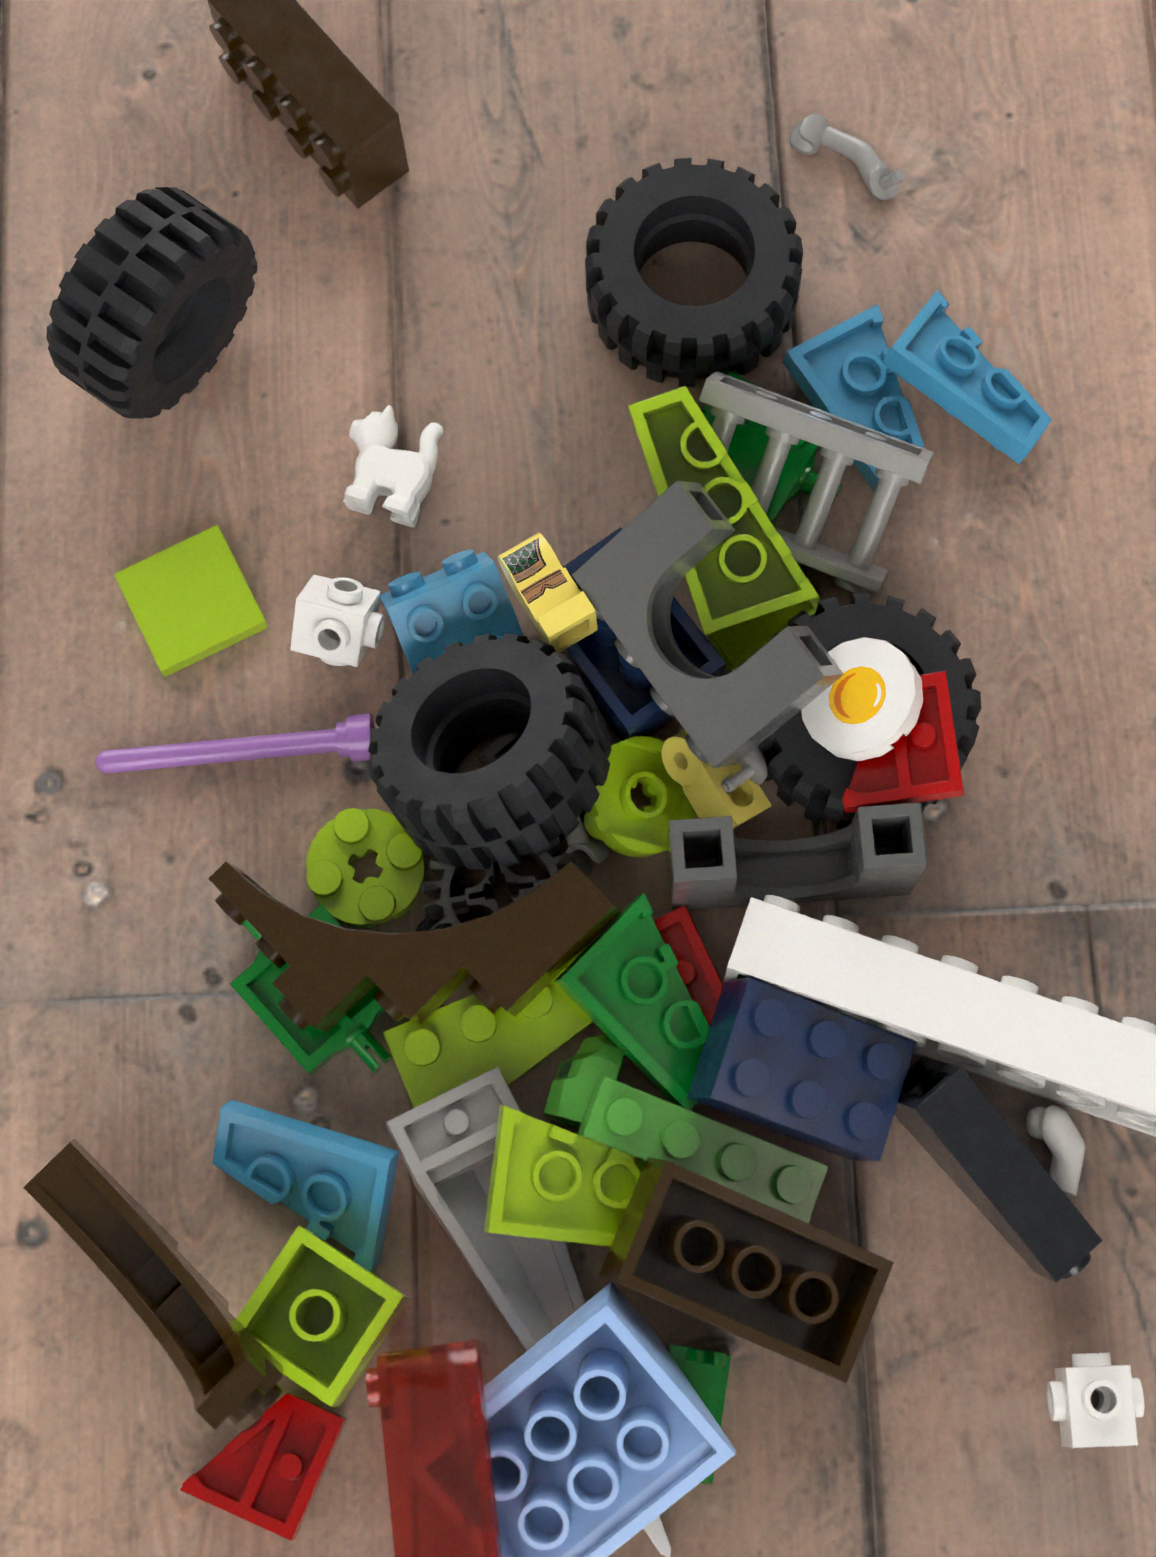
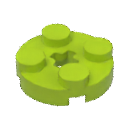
M634 736L611 745L612 750L609 758H607L610 768L604 786H596L600 794L590 813L585 812L584 814L586 831L593 838L602 840L612 850L629 857L644 858L668 850L669 820L697 818L695 810L682 790V785L673 780L666 771L661 754L664 742L656 738ZM638 782L643 785V794L651 798L650 806L642 807L640 810L633 804L630 793L631 789L636 788Z
M347 808L339 812L333 820L327 822L316 834L309 847L306 859L307 884L319 905L322 904L336 921L354 928L375 927V925L385 924L392 919L396 920L405 915L420 897L422 883L426 879L423 851L415 845L393 814L379 809L368 808L360 810L357 808ZM368 853L376 855L375 863L382 869L378 878L368 876L363 883L356 882L354 880L356 870L351 866L354 859H364Z

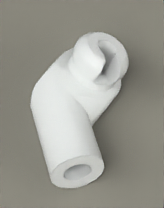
M1050 1105L1047 1108L1035 1106L1027 1114L1026 1130L1030 1136L1039 1140L1043 1139L1051 1151L1052 1159L1049 1169L1051 1178L1065 1195L1077 1196L1086 1149L1085 1141L1067 1111L1056 1105Z

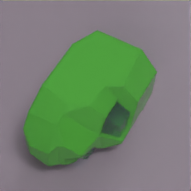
M606 1034L585 1038L576 1055L559 1064L545 1106V1117L580 1128L598 1077L606 1076L619 1082L625 1054Z

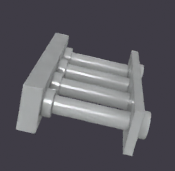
M718 371L707 377L698 401L712 406L711 414L715 416L712 429L727 452L737 424H744L745 418L767 426L765 434L769 436V440L751 487L766 514L791 445H798L799 440L802 439L822 447L820 455L824 459L796 535L776 527L775 529L781 535L796 562L835 576L834 583L850 592L857 594L867 593L869 589L879 593L889 570L873 565L872 562L901 486H908L910 480L921 484L934 452ZM854 460H858L877 467L875 475L879 477L851 554L847 555L818 544V540L846 465L852 466Z

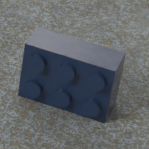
M620 527L564 565L563 568H566L572 577L574 572L616 536L622 528ZM572 577V579H573L574 582L576 583L577 587H578L579 590L582 592L583 590H582L581 587L578 585V583L575 581V579ZM673 596L670 620L672 633L678 648L686 659L698 669L711 675L724 676L726 663ZM596 618L597 631L559 653L565 654L573 663L599 711L621 741L634 736L649 737L676 717L675 715L667 714L657 705L650 693V687H652L650 681L640 668L630 665L621 656L615 646L616 635L605 620Z
M750 977L724 982L687 1099L852 1161H880L916 1042Z

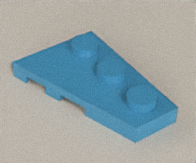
M937 290L890 348L881 363L898 374L902 380L913 385L944 408L948 414L959 419L990 442L994 448L1005 453L1020 464L1034 447L1052 419L1008 369L994 368L978 350L983 341L971 327L960 330L945 313L950 304Z
M878 304L786 352L782 363L814 408L925 449L910 401L904 398L896 373L881 363L890 348L887 347L881 328L884 320ZM854 460L855 466L872 490L875 491L879 477L875 475L877 467Z
M232 1099L220 1108L212 1164L272 1205L278 1202L286 1205L309 1221L306 1228L326 1241L331 1236L356 1253L353 1260L368 1271L372 1272L381 1263L399 1157L398 1150Z

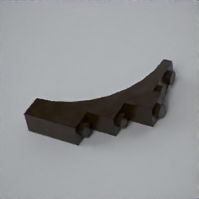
M571 861L535 891L490 915L444 929L396 934L346 929L305 916L276 900L243 870L228 862H225L208 878L221 892L215 899L219 907L238 925L241 926L247 920L260 933L262 937L255 942L260 951L280 969L285 964H289V967L272 983L284 996L278 1003L282 1011L302 1030L311 1025L313 1028L325 1032L332 1029L375 985L380 989L373 995L374 999L393 1019L399 1022L406 1016L409 1020L422 1024L471 975L476 980L468 989L489 1011L494 1014L502 1007L506 1012L517 1016L621 913Z
M74 1138L23 1188L87 1254L147 1325L183 1377L193 1397L195 1411L214 1430L227 1418L235 1425L248 1414L254 1419L258 1418L274 1403L283 1391L277 1384L284 1376L283 1366L228 1311L229 1302L176 1250L178 1242Z

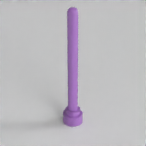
M372 713L348 715L346 722H336L334 729L104 750L97 755L95 764L98 770L103 773H118L338 752L339 757L350 756L352 762L369 761L371 755L368 752L372 729H375V723Z

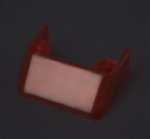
M476 1339L379 1353L377 1355V1367L366 1369V1388L370 1408L380 1407L395 1557H502L480 1357L488 1355L487 1342Z

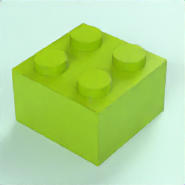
M298 1225L236 1319L283 1366V1374L330 1407H337L342 1405L410 1298L308 1229Z

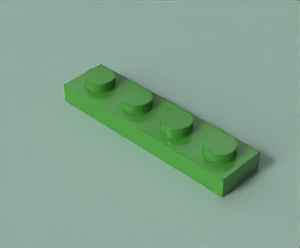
M606 1076L598 1077L578 1131V1136L608 1148H614L643 1162H646L648 1157L672 1162L808 1224L828 1169L827 1165Z

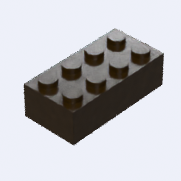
M207 0L214 21L209 25V29L223 50L219 60L224 70L236 84L245 81L253 90L252 98L255 104L269 121L277 118L287 129L285 135L299 156L303 159L311 156L321 167L319 174L322 180L335 196L340 197L342 194H345L355 207L359 209L409 171L399 114L296 0Z
M648 1157L599 1275L847 1383L894 1262L672 1162Z

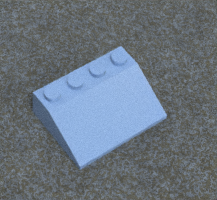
M611 1282L420 1439L410 1467L487 1557H608L735 1455V1448L655 1331L615 1284Z

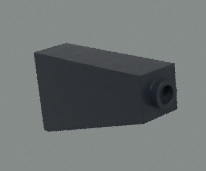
M921 1057L907 1071L894 1114L896 1118L1034 1272L1056 1283L1061 1278L1067 1279L1079 1273L1089 1263L1091 1259L1090 1252L1103 1240L965 1070L960 1066Z

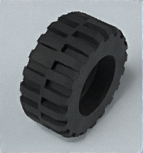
M690 157L674 159V167L662 169L660 163L642 169V179L636 182L633 177H629L615 188V201L611 198L604 200L596 212V225L589 228L586 241L585 273L588 309L593 323L598 324L599 337L607 349L614 350L619 346V361L631 370H636L639 365L646 367V378L659 383H663L665 377L669 376L679 378L678 387L695 388L696 379L707 378L716 371L729 375L730 371L736 369L739 375L744 376L758 367L759 353L763 357H770L780 346L782 333L789 332L795 316L803 270L801 268L803 259L802 239L795 234L797 222L790 208L785 206L779 208L780 195L769 184L764 183L759 188L754 184L755 174L742 167H738L735 173L724 169L725 161L708 158L707 165H692ZM694 241L717 246L729 253L743 268L746 274V281L732 295L719 302L703 306H685L670 302L653 292L641 278L640 270L646 261L661 249L676 243Z
M156 187L155 189L141 191L137 193L135 200H125L116 207V213L110 219L104 218L94 229L95 235L88 244L83 243L74 256L77 260L70 272H65L59 284L60 294L58 299L53 300L49 313L52 323L47 326L46 338L49 343L48 350L54 366L63 376L124 418L144 419L158 416L162 409H171L179 403L181 396L185 393L190 394L199 385V379L206 372L209 373L218 362L217 357L223 348H227L235 335L233 331L238 322L243 320L247 311V299L252 296L255 286L253 275L257 273V261L249 237L225 218L176 187Z
M870 593L852 594L849 605L840 606L838 599L832 597L818 602L815 614L810 616L808 612L802 610L788 620L787 626H808L827 652L843 642L864 637L887 641L902 651L909 658L911 664L915 666L919 675L946 671L959 762L962 770L975 744L979 730L976 719L981 711V692L972 689V683L977 674L971 659L963 658L960 660L957 656L961 642L951 630H947L942 635H939L933 629L936 621L935 616L922 608L916 616H913L902 610L905 600L888 596L885 605L871 604ZM800 710L759 744L768 771L765 781L773 779L778 786L776 796L788 807L795 801L805 807V818L820 824L823 816L838 821L837 830H841L852 823L856 813H845L842 798L846 788L849 789L858 761L836 757L816 742L808 732L802 720V711ZM939 800L919 802L921 803L922 813L927 805L930 803L935 805Z
M492 634L474 637L473 643L463 645L458 641L444 647V654L433 660L428 656L415 665L417 672L408 680L404 677L401 678L392 689L393 699L390 703L383 702L377 714L375 722L379 728L372 729L368 752L371 755L368 764L370 776L377 786V792L415 845L425 854L434 855L439 862L451 866H461L464 863L468 869H490L492 862H499L501 867L522 863L521 856L531 852L538 856L551 849L550 842L560 834H563L565 837L571 834L579 826L577 819L583 811L590 813L600 794L596 786H604L610 768L607 758H609L612 750L611 737L605 727L606 721L575 666L565 654L557 653L554 646L541 640L532 639L529 641L527 636L504 634L503 639L498 640ZM525 729L516 744L496 761L474 771L456 773L464 758L483 741L505 731Z

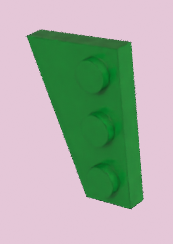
M643 893L636 896L554 981L671 1103L691 1111L698 1102L687 1099L710 1027L698 1002L692 1001L676 968V965L679 963L669 943H664L651 916L654 912Z

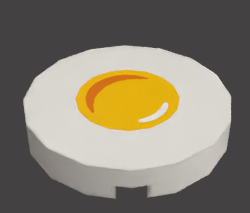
M864 637L843 642L828 653L844 675L801 710L802 720L811 737L836 757L855 761L880 757L894 748L891 744L896 742L902 734L907 737L916 725L923 704L922 679L909 658L887 641Z

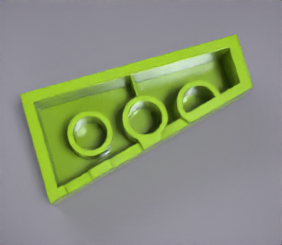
M686 386L628 405L629 414L657 498L676 481L700 483L735 529L732 534L684 576L703 635L819 597L809 579L806 578L781 535L776 531L762 509L750 486L727 454L728 452Z

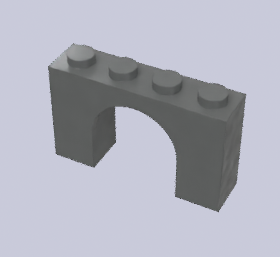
M676 481L574 572L572 577L596 610V618L605 620L616 635L615 646L618 652L630 665L640 668L652 684L650 693L654 701L664 712L671 716L675 715L688 734L685 736V740L692 753L702 762L710 763L713 768L738 763L842 677L844 673L808 626H787L741 666L721 677L698 669L686 659L675 642L671 628L670 612L674 593L683 577L732 534L735 529L700 483Z
M921 803L858 807L852 823L841 830L824 835L791 840H750L736 837L733 834L732 816L669 820L667 860L671 911L684 905L688 910L748 906L751 897L764 901L765 895L782 897L794 903L910 895L927 865Z

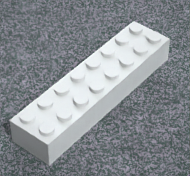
M765 895L764 901L751 897L727 966L724 982L748 977L912 1040L916 1042L913 1054L960 1066L965 1072L1156 1137V1025L1132 1017H1123L1120 1023L1097 1015L1099 1011L1098 1006L1079 998L1063 996L1061 1002L1037 995L1038 986L1017 977L1002 976L1001 982L978 975L979 967L962 958L944 955L941 962L917 954L919 947L903 938L884 935L882 941L858 934L859 926L841 917L824 915L823 920L820 921L799 914L800 906L782 897Z

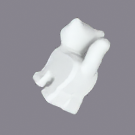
M388 405L383 412L373 411L362 419L354 420L349 430V437L356 444L359 454L355 462L354 482L346 488L344 494V503L347 508L370 515L379 495L388 496L382 507L392 512L390 520L409 527H415L421 511L420 504L432 486L433 473L438 460L439 450L437 444L443 435V427L438 423H430L421 433L419 452L417 453L392 449L398 438V424L394 419V411L391 405Z

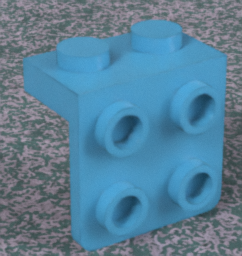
M470 549L451 555L442 561L443 569L422 577L420 572L403 575L388 584L390 591L380 595L383 608L395 629L413 674L417 672L415 665L428 656L433 660L444 654V647L459 641L463 645L474 642L475 636L486 634L495 635L498 640L503 639L504 634L524 636L496 564L485 552L476 555L474 550Z

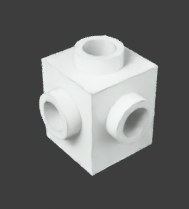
M313 575L296 598L290 650L319 657L329 665H351L358 667L370 647L378 648L383 635L385 615L377 613L380 591L363 587L360 582L350 578L330 579Z
M1110 1353L1071 1354L1072 1367L1055 1368L1056 1381H1049L1047 1383V1406L1051 1421H1059L1061 1446L1086 1448L1138 1445L1136 1418L1143 1417L1144 1395L1140 1379L1132 1378L1130 1365L1111 1366ZM1094 1390L1099 1395V1404L1096 1409L1091 1404V1394Z

